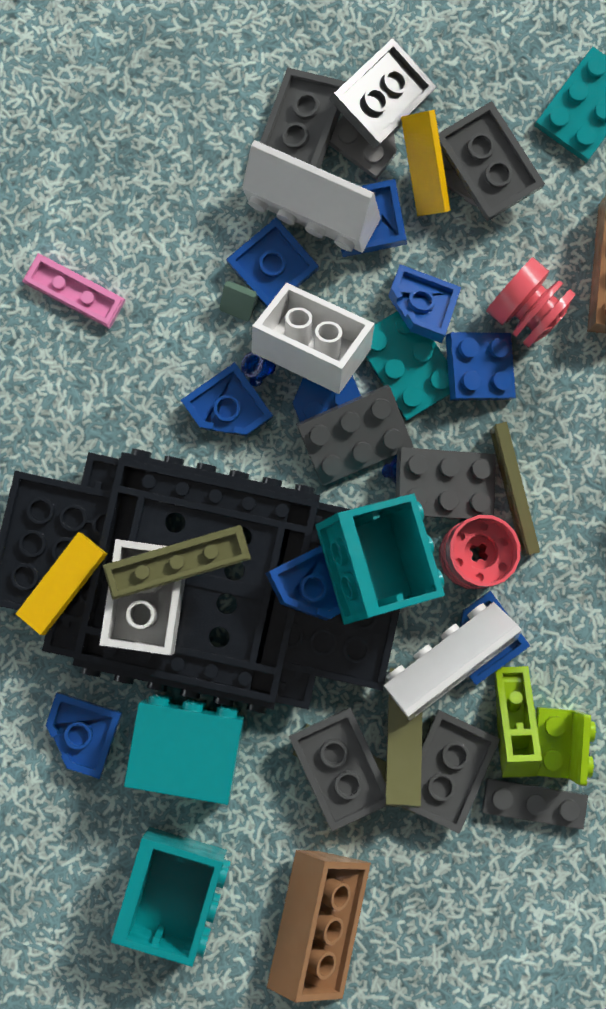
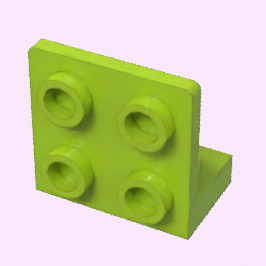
M537 707L536 722L542 763L537 776L566 778L578 785L587 786V778L592 777L594 769L593 757L589 756L590 742H594L596 736V725L594 721H591V715L578 710Z

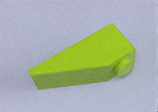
M501 667L495 671L497 732L498 738H500L498 748L502 778L537 776L542 763L529 667Z

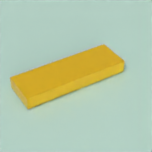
M435 110L402 116L401 121L417 217L451 211Z
M78 532L16 612V615L38 634L46 635L106 557L107 553L83 533Z

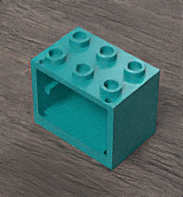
M415 493L339 512L315 525L344 625L445 596L443 590L444 578L441 571L437 569L433 556L434 544L426 533L423 523L424 511L422 505L417 501Z
M156 693L139 702L124 787L228 805L232 796L245 715L239 714V708L219 705L217 710L205 708L206 702L186 699V701H183V704L172 703V696Z
M149 827L140 842L111 943L193 967L196 956L203 958L211 928L206 927L205 923L206 921L213 923L221 894L215 893L216 887L223 889L231 862L225 859L227 850Z

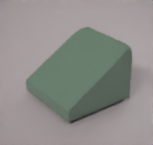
M228 280L223 288L220 310L244 321H249L258 302L257 293Z

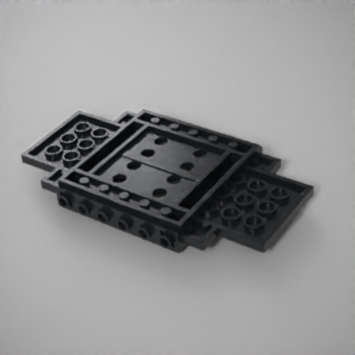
M133 448L131 454L122 452L119 459L88 452L81 485L20 471L14 472L0 530V607L19 610L78 532L83 533L107 553L100 565L46 633L42 651L72 657L74 659L72 665L81 667L80 673L100 677L101 672L115 674L113 680L117 682L133 684L134 679L148 682L147 688L163 692L167 691L168 686L181 689V696L200 699V694L214 696V703L226 706H233L234 701L247 704L246 710L266 714L267 708L274 710L275 702L309 710L316 676L383 691L400 609L345 625L341 613L331 619L323 620L281 605L265 574L321 546L315 525L336 513L351 509L320 503V495L314 494L315 488L295 484V489L281 487L282 481L263 477L262 482L249 480L250 474L230 470L229 475L216 473L217 467L197 463L196 468L184 466L183 459L164 456V461L152 459L151 452ZM172 513H179L185 518V526L180 532H170L166 527V519ZM238 525L247 528L251 532L252 539L247 545L251 560L241 562L244 566V574L239 580L233 581L228 579L224 572L225 567L185 579L174 654L165 655L99 645L108 592V582L103 565L112 563L115 539L170 546ZM223 594H231L236 598L237 607L230 614L220 612L217 607V600ZM216 627L225 628L229 633V642L224 647H215L210 642V633Z

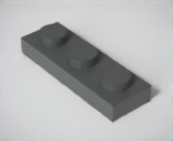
M486 778L481 812L584 830L588 795Z

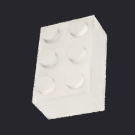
M286 283L252 326V353L340 394L371 350L375 323Z
M115 539L112 562L166 546ZM185 579L112 600L108 586L99 645L165 655L174 654Z

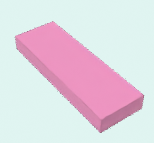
M39 253L22 281L29 287L108 329L113 325L125 303L124 298Z

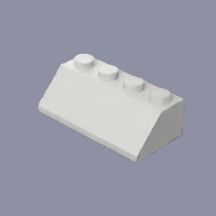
M256 140L253 141L242 186L248 199V204L260 212H265L267 209L276 213L277 218L286 224L294 225V223H298L304 226L308 233L317 238H323V236L335 240L334 243L338 247L351 252L355 249L363 253L381 219L374 192Z
M493 602L488 607L484 603L480 604L467 615L470 619L460 628L457 624L452 625L440 635L443 641L434 648L429 644L413 656L416 660L406 669L403 665H400L386 676L389 682L384 685L385 689L409 721L519 638L522 629L497 604Z

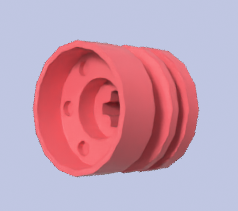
M534 257L520 269L486 310L501 325L507 323L514 316L517 317L520 321L513 331L515 337L526 326L532 330L523 341V344L528 348L533 343L547 336L567 313L569 305L576 295L569 289L560 300L557 299L554 294L563 285V282L560 280L548 289L542 286L549 274V270Z
M477 515L454 525L444 535L439 547V561L444 574L454 584L465 589H482L505 582L515 572L520 561L521 545L516 532L506 521L493 515ZM479 547L480 551L478 554L482 559L473 561L471 559L473 553L470 549Z

